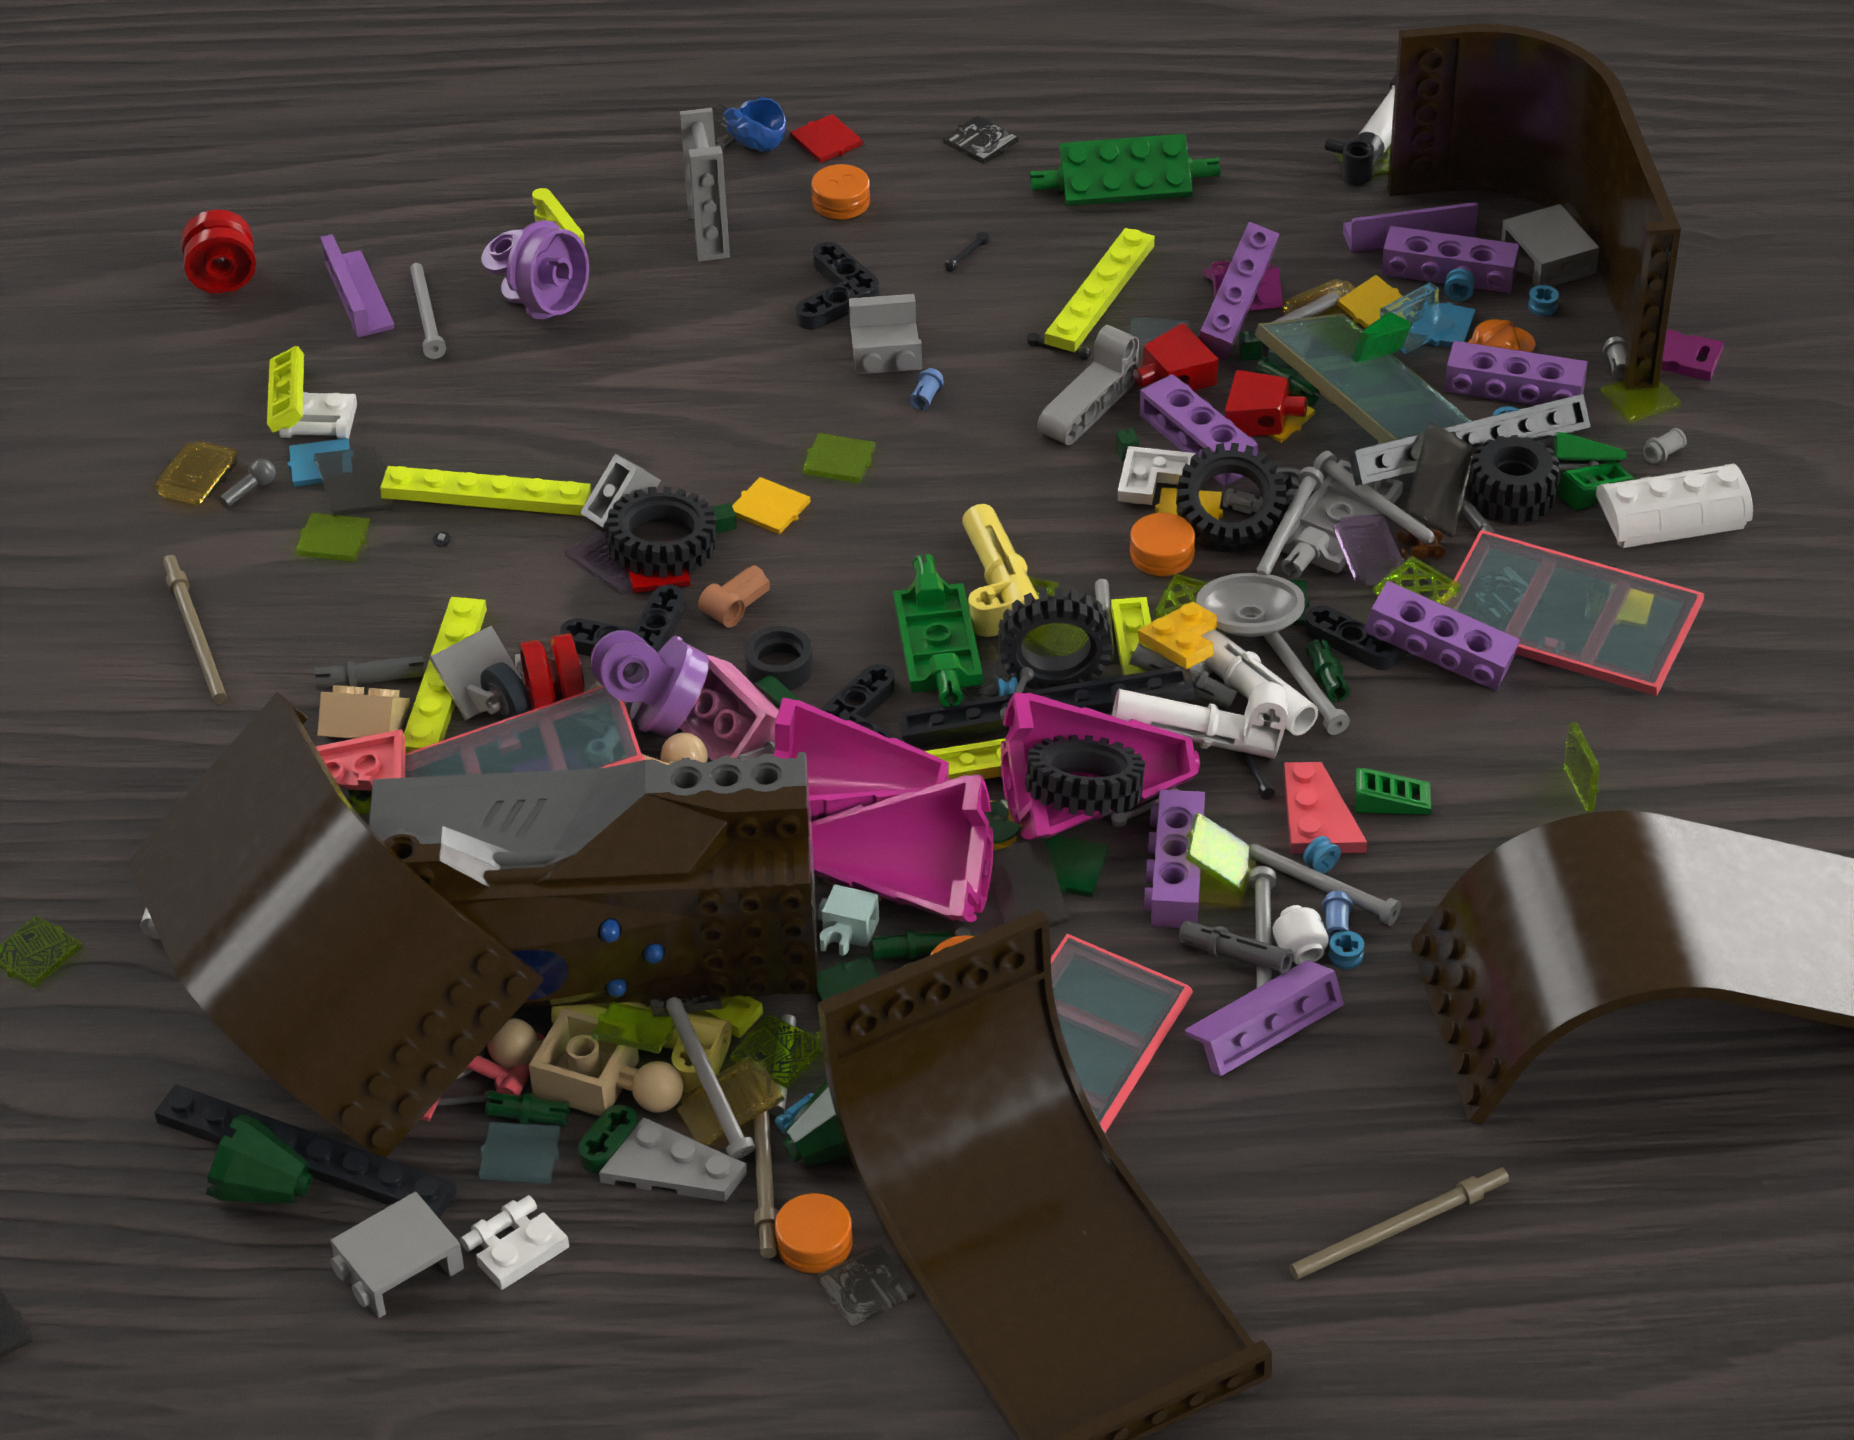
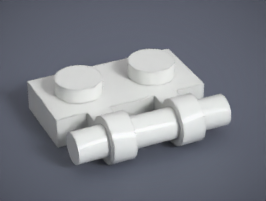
M530 1195L518 1202L515 1200L510 1201L502 1206V1212L488 1221L484 1219L478 1221L471 1226L472 1231L460 1238L462 1246L468 1252L479 1245L484 1248L483 1251L476 1254L478 1266L501 1290L569 1248L567 1235L544 1212L532 1220L527 1218L526 1215L537 1209V1205ZM510 1225L515 1229L502 1239L496 1236V1234Z

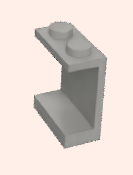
M1561 204L1503 220L1501 242L1520 244L1535 262L1532 281L1535 286H1554L1596 273L1599 247Z
M914 294L849 299L850 330L856 374L922 370L921 339H918Z
M416 1191L331 1239L334 1257L330 1259V1263L335 1274L341 1281L347 1279L351 1283L353 1294L362 1307L369 1306L378 1318L386 1315L382 1296L384 1292L434 1263L438 1262L450 1277L464 1269L460 1243Z

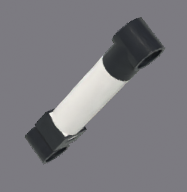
M1396 75L1390 82L1388 95L1355 140L1343 142L1328 138L1325 141V150L1342 154V177L1349 183L1364 184L1369 182L1373 178L1374 166L1391 144Z

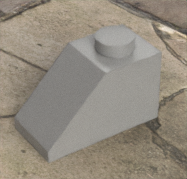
M615 453L580 513L607 530L608 512L610 509H613V504L616 501L622 502V496L626 494L634 498V491L639 489L646 495L648 494V487L657 488L661 480Z

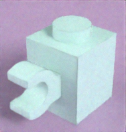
M834 884L828 899L823 898L818 909V920L822 921L823 931L820 933V950L825 951L828 944L838 942L839 954L844 956L849 951V944L867 947L879 922L878 894Z

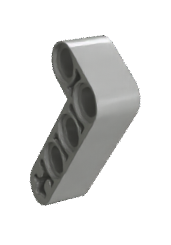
M1110 325L1102 327L1094 344V362L1045 407L1038 419V432L1066 445L1073 444L1133 386L1135 382L1133 370L1139 367V339Z

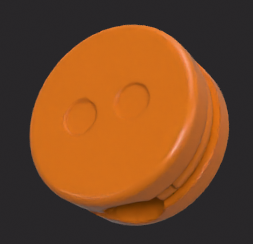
M836 164L822 168L811 180L813 208L820 215L836 220L850 219L861 215L870 205V180L868 175L862 169L846 164Z
M1154 513L1142 517L1132 526L1130 531V559L1142 572L1154 576L1176 575L1186 570L1194 560L1195 531L1192 525L1184 518L1170 513Z
M819 1193L800 1195L785 1203L775 1219L776 1247L780 1258L792 1269L812 1274L827 1272L842 1264L850 1254L853 1242L851 1216L844 1204L836 1198Z

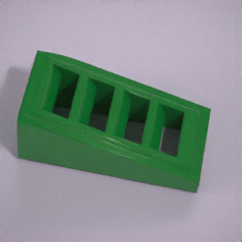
M1392 312L1386 313L1361 332L1352 360L1360 363L1401 350L1411 323Z
M1556 432L1553 435L1554 457H1558L1559 462H1590L1593 460L1597 462H1622L1627 458V451L1564 432Z
M1616 462L1562 472L1557 495L1575 511L1581 510L1599 502L1595 495L1599 485L1636 479Z
M1356 768L1355 813L1431 815L1430 782L1372 769ZM1398 794H1405V797L1398 796ZM1412 794H1420V800L1412 799Z

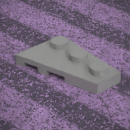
M643 1117L599 1172L600 1183L615 1185L616 1180L636 1183V1188L651 1190L652 1186L675 1189L677 1195L726 1202L747 1175L746 1163Z

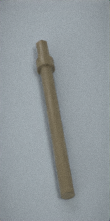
M167 555L163 558V565L167 573L166 583L170 593L175 595L213 702L222 704L227 700V695L188 592L190 587L186 573L180 570L176 557L174 555Z
M760 1061L758 1063L753 1062L755 1066L751 1064L758 1209L754 1213L755 1230L759 1233L760 1255L764 1258H772L777 1254L775 1219L778 1210L774 1208L767 1072L763 1070L767 1068V1065L761 1068L766 1063L759 1065L763 1062Z
M1501 1167L1477 1179L1471 1176L1456 1184V1188L1290 1264V1273L1295 1280H1298L1464 1203L1467 1206L1483 1199L1484 1193L1508 1183V1173Z

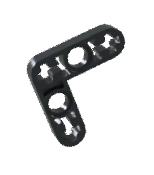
M834 242L819 243L813 249L814 267L832 282L834 286L812 295L797 304V324L803 329L813 330L848 315L850 298L879 296V280L840 245ZM841 272H853L848 275L839 274ZM834 300H843V301H845V302H842V303H832L831 301H834Z
M664 585L655 589L634 629L574 618L562 624L560 634L571 633L577 654L590 657L595 645L602 637L619 630L636 633L645 641H648L649 645L658 653L670 640L684 613L683 591L674 585ZM655 622L665 624L663 627L657 629H652L648 627L649 624Z
M1424 596V597H1426V598H1428V599H1430V600L1435 601V600L1432 599L1431 597ZM1315 606L1309 609L1306 614V633L1308 636L1315 640L1318 639L1319 642H1321V639H1324L1329 647L1374 669H1391L1408 653L1406 650L1365 633L1366 624L1331 607ZM1352 634L1359 636L1361 639L1349 641L1343 637Z
M875 664L865 668L820 709L843 720L857 723L887 738L894 737L905 742L900 737L866 720L895 691V675L889 666ZM851 699H862L865 701L858 706H852L847 703Z

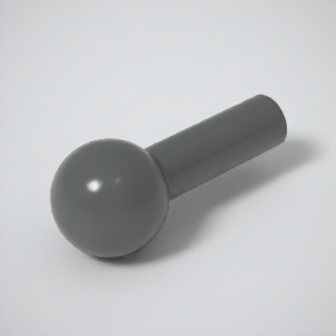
M267 459L253 461L249 466L248 475L219 497L222 505L229 508L256 485L265 486L270 484L276 475L274 465Z

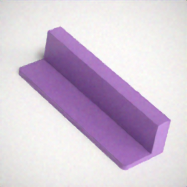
M1476 202L1353 218L1352 222L1343 223V235L1351 252L1384 248L1390 226L1466 237L1476 236L1478 205Z
M333 234L320 237L324 263L357 338L394 329L393 319L362 251L357 250L341 254Z
M1306 960L1291 968L1287 973L1277 976L1186 1028V1036L1203 1043L1211 1072L1222 1076L1343 1006L1344 1001L1335 970Z

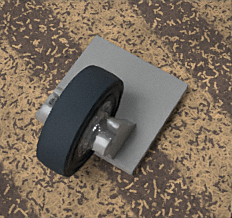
M492 625L429 657L465 721L484 711L494 714L499 721L532 710L529 698L530 688L526 687L524 678L519 674Z

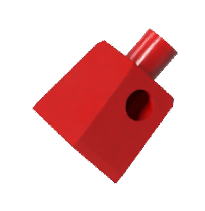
M1182 323L1145 344L1143 347L1142 366L1133 370V377L1138 387L1143 388L1173 374L1184 384H1187L1192 391L1217 384L1219 359L1185 323Z
M1236 370L1225 408V418L1231 420L1247 436L1279 435L1284 431L1287 416L1306 417L1307 397L1290 396L1289 381L1285 377Z

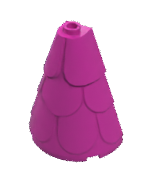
M1014 693L1006 708L1003 725L1010 727L1009 733L1005 737L1006 741H1001L1003 790L1014 822L1022 824L1021 836L1027 840L1049 838L1088 820H1097L1103 817L1099 811H1094V816H1086L1085 810H1078L1077 814L1068 813L1069 808L1067 807L1058 811L1053 809L1054 803L1045 806L1040 803V799L1034 800L1031 797V793L1027 792L1025 782L1029 750L1033 748L1035 743H1042L1043 739L1049 738L1054 741V736L1061 735L1068 740L1069 735H1077L1078 739L1085 740V735L1093 736V741L1099 742L1102 737L1109 739L1110 745L1117 741L1123 744V749L1127 747L1134 749V754L1139 753L1142 756V760L1145 761L1142 798H1140L1138 805L1158 796L1160 790H1171L1191 781L1198 774L1200 768L1199 754L1197 751H1194L1192 738L1134 719L1126 721L1086 707L1079 708L1033 693ZM1069 772V774L1077 776L1102 777L1089 773Z
M782 698L775 722V752L773 756L781 759L798 758V752H806L811 822L858 805L866 807L908 791L915 792L952 780L948 778L949 762L894 737L887 738L850 720H843L800 700Z
M964 775L915 792L908 791L866 807L858 805L811 822L815 876L840 886L875 893L879 897L896 904H906L951 921H976L977 917L974 913H982L987 901L993 866V828H989V821L984 812H990L991 805L982 775Z

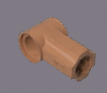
M753 565L743 570L723 586L711 584L706 587L698 600V608L722 625L731 628L741 620L748 605L770 590V581L766 578L762 569Z

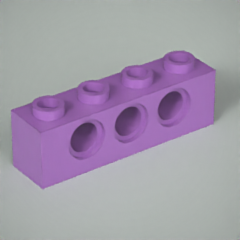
M1248 222L1199 335V339L1216 357L1226 361L1274 254L1279 238V233L1252 222Z
M1390 226L1383 249L1381 275L1445 284L1447 274L1454 269L1460 268L1466 269L1474 275L1475 289L1511 294L1517 271L1520 244Z
M1453 341L1446 367L1444 392L1535 406L1583 394L1588 361Z
M1173 374L1140 390V416L1182 452L1196 453L1201 458L1202 449L1210 447L1213 453L1215 452L1216 444L1224 443L1226 451L1231 449V443H1239L1238 451L1245 452L1246 445L1254 447L1253 455L1257 456L1258 444L1253 438L1243 433L1231 420L1226 419L1209 402L1203 400L1187 384H1184ZM1223 473L1213 476L1224 487L1245 477L1235 473Z
M1390 581L1386 582L1372 606L1364 630L1367 634L1495 691L1498 690L1520 642V639Z
M1160 790L1159 805L1151 804L1150 827H1157V832H1149L1148 854L1155 855V860L1147 859L1146 882H1152L1153 888L1145 887L1144 910L1151 911V926L1180 928L1186 920L1198 923L1205 792Z

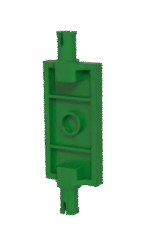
M1186 134L1060 143V166H1058V169L1032 170L1029 175L1031 191L1059 189L1060 192L1063 191L1065 206L1192 197V178L1220 177L1221 170L1220 164H1218L1220 162L1219 157L1191 159L1188 156Z
M920 554L915 556L912 562L916 576L914 582L908 589L893 591V602L910 691L914 693L938 690L939 700L943 706L950 707L948 697H952L953 706H957L963 700L960 688L983 685V673L964 584L949 585L936 573L934 557L930 554H925L926 563H923L922 555Z

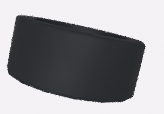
M770 626L761 629L753 634L745 645L746 675L753 684L770 675L775 677L789 691L798 688L809 680L813 672L812 642L805 633L793 627ZM773 652H787L799 657L792 663L777 666L760 661L762 657Z

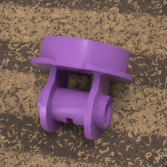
M536 221L523 230L504 232L486 246L481 257V262L489 273L503 274L505 276L501 285L504 297L511 303H523L527 307L526 313L530 318L547 319L554 315H561L571 311L579 303L587 287L589 259L582 240L570 230L559 229V226L553 221Z
M626 630L614 631L602 637L595 645L591 655L592 672L599 683L604 685L606 690L615 698L624 702H633L629 717L631 721L637 723L639 730L645 733L649 731L661 738H667L672 735L689 715L700 695L709 665L706 653L683 642L679 636H673L657 653L642 637Z

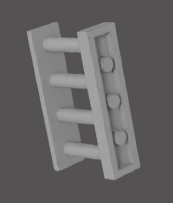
M712 107L680 111L688 218L694 219L698 261L730 258L723 151L721 146H715Z

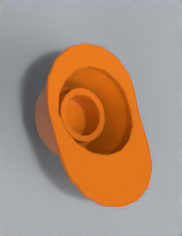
M1499 319L1486 320L1480 323L1475 328L1472 338L1467 342L1531 353L1536 346L1534 337L1521 328L1514 327V324L1509 320Z

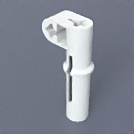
M1216 628L1202 635V637L1213 643L1214 655L1192 666L1191 669L1202 673L1203 670L1209 674L1214 672L1224 680L1225 685L1237 689V692L1248 700L1252 690L1257 685L1264 682L1277 683L1287 693L1288 719L1285 729L1293 735L1299 736L1306 733L1314 725L1318 716V708L1262 665L1260 657L1256 653L1244 651ZM1268 709V711L1266 712V714L1269 715V716H1270V709Z
M1261 683L1252 690L1245 713L1240 715L1218 710L1215 704H1209L1207 708L1118 689L1112 716L1126 721L1134 719L1192 738V742L1200 743V748L1203 749L1215 746L1275 759L1288 719L1287 693L1277 683ZM1268 709H1270V721L1264 720L1263 715Z

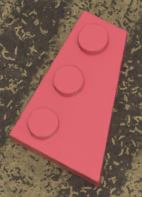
M402 729L315 746L336 783L347 790L372 791L373 779L405 778L406 739Z
M1284 762V783L1291 854H1304L1308 845L1319 836L1328 837L1331 844L1333 843L1340 847L1341 853H1367V841L1322 762Z

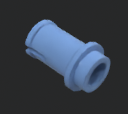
M928 368L919 374V383L909 398L910 404L917 410H921V407L923 411L927 410L935 393L939 392L944 385L943 375L933 368Z
M1343 891L1329 892L1322 901V909L1326 913L1328 940L1335 933L1349 931V913L1353 908V902L1348 894Z

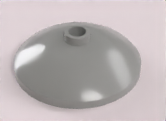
M1238 573L1223 576L1202 587L1196 598L1198 605L1217 615L1216 629L1243 637L1264 636L1283 630L1302 615L1305 607L1304 594L1298 586L1289 580L1270 574Z

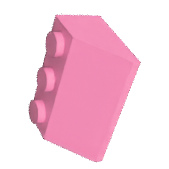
M708 655L709 665L704 685L695 705L679 728L685 733H691L699 737L705 744L708 757L712 761L722 758V756L737 758L741 754L764 747L767 741L775 743V722L779 709L732 663Z

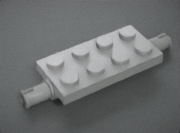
M1341 459L1338 464L1352 473L1350 462ZM1328 475L1321 487L1308 499L1281 551L1289 554L1281 563L1282 571L1289 576L1297 568L1292 577L1299 578L1308 564L1312 563L1338 574L1380 522L1384 514L1335 478ZM1392 478L1367 483L1368 486L1393 504L1402 494L1403 482Z

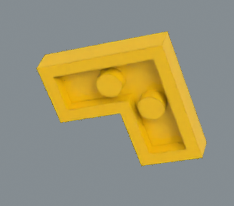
M1195 602L1185 604L1176 611L1138 629L1139 642L1187 670L1214 655L1213 643L1202 637V635L1217 628V615Z

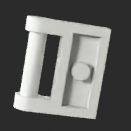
M303 392V417L295 426L289 429H280V437L292 438L293 435L337 436V439H349L357 407L356 394Z

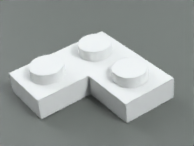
M1128 446L1118 488V501L1152 505L1157 482L1178 485L1183 467L1186 463L1190 465L1191 457L1196 453Z

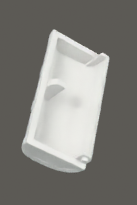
M1734 463L1655 477H1644L1624 482L1601 484L1597 487L1595 494L1621 548L1744 529L1746 522L1752 521L1753 517L1750 489L1739 467Z

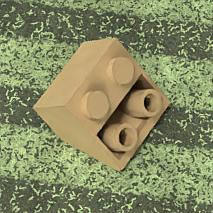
M333 685L332 692H321L317 736L355 739L400 730L403 728L407 716L410 698L399 697L400 690L369 688L368 695H364V687Z

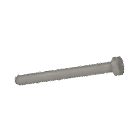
M413 263L410 267V272L426 338L422 343L423 352L428 358L437 359L445 354L446 344L445 340L438 336L423 266L419 263Z
M1326 450L1316 458L1313 467L1320 470L1323 476L1329 474L1423 543L1431 544L1434 541L1435 536L1431 530L1367 484L1355 486L1353 474L1336 463L1337 457L1333 453Z
M1305 467L1301 470L1298 476L1300 486L1257 567V574L1268 575L1271 573L1312 491H1316L1321 487L1324 476L1317 468Z
M1278 632L1264 635L1263 637L1323 715V726L1328 733L1337 735L1345 731L1350 724V718L1346 712L1333 706Z
M1257 844L1249 845L1246 853L1253 860L1325 892L1343 891L1347 893L1353 904L1379 915V921L1385 925H1393L1400 913L1401 902L1396 899L1381 900Z
M1259 866L1253 868L1249 873V884L1255 889L1256 940L1272 945L1270 889L1276 884V873L1270 867ZM1256 966L1257 988L1272 980V969Z
M676 997L668 999L666 1008L730 1144L727 1146L726 1152L735 1159L743 1158L755 1150V1144L751 1137H744L681 1000Z

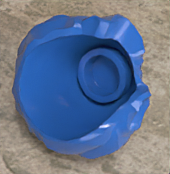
M760 97L755 101L748 100L741 105L740 109L729 108L723 114L727 123V131L744 147L755 149L759 152H770L784 138L787 121L780 105L773 99Z

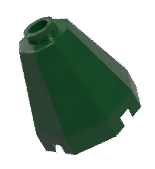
M826 1079L784 1129L787 1139L782 1143L794 1163L801 1159L804 1165L810 1166L850 1156L838 1124Z
M244 1114L235 1117L229 1127L236 1129V1132L232 1138L224 1135L218 1146L207 1180L208 1183L213 1185L207 1188L206 1195L221 1201L289 1204L295 1202L298 1196L304 1198L313 1177L312 1174L308 1173L309 1163L257 1119Z

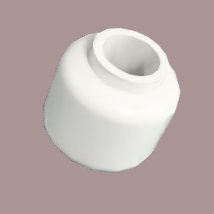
M1299 905L1287 907L1281 912L1280 917L1272 927L1278 947L1292 950V962H1295L1297 965L1306 960L1312 962L1319 960L1329 943L1328 934L1319 913L1312 908H1302Z

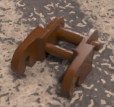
M1399 529L1397 531V539L1400 542L1419 545V547H1412L1410 555H1407L1406 549H1402L1400 551V559L1405 563H1425L1427 559L1443 557L1445 548L1439 544L1443 539L1442 532L1431 529L1435 539L1431 544H1425L1409 532L1407 535H1404V530Z

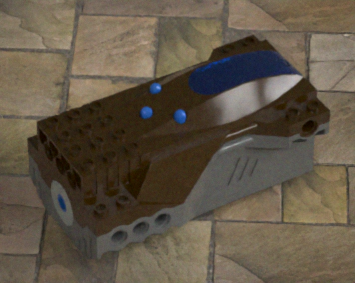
M798 752V758L787 759L770 756V754H762L760 757L745 761L730 758V756H722V758L704 763L691 760L690 758H682V760L675 761L669 765L650 759L596 769L373 779L369 827L444 899L543 976L544 981L520 1008L645 1002L672 997L681 1000L683 997L688 998L701 995L727 998L741 995L743 997H758L774 994L799 995L818 993L817 913L806 752Z

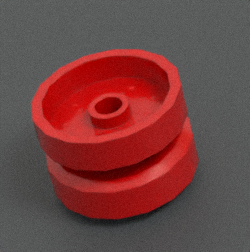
M215 209L202 212L188 221L181 237L183 263L188 280L196 288L208 293L237 291L248 284L255 274L256 268L254 241L249 224L240 215L231 211Z
M571 633L551 637L549 642L550 658L546 655L544 645L538 639L519 642L525 686L530 688L529 698L532 710L557 702L556 694H558L560 701L585 692L579 655H577Z

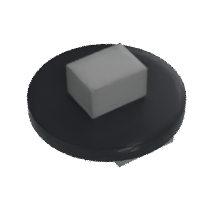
M440 531L433 537L434 544L440 547L447 545L451 539L446 531Z

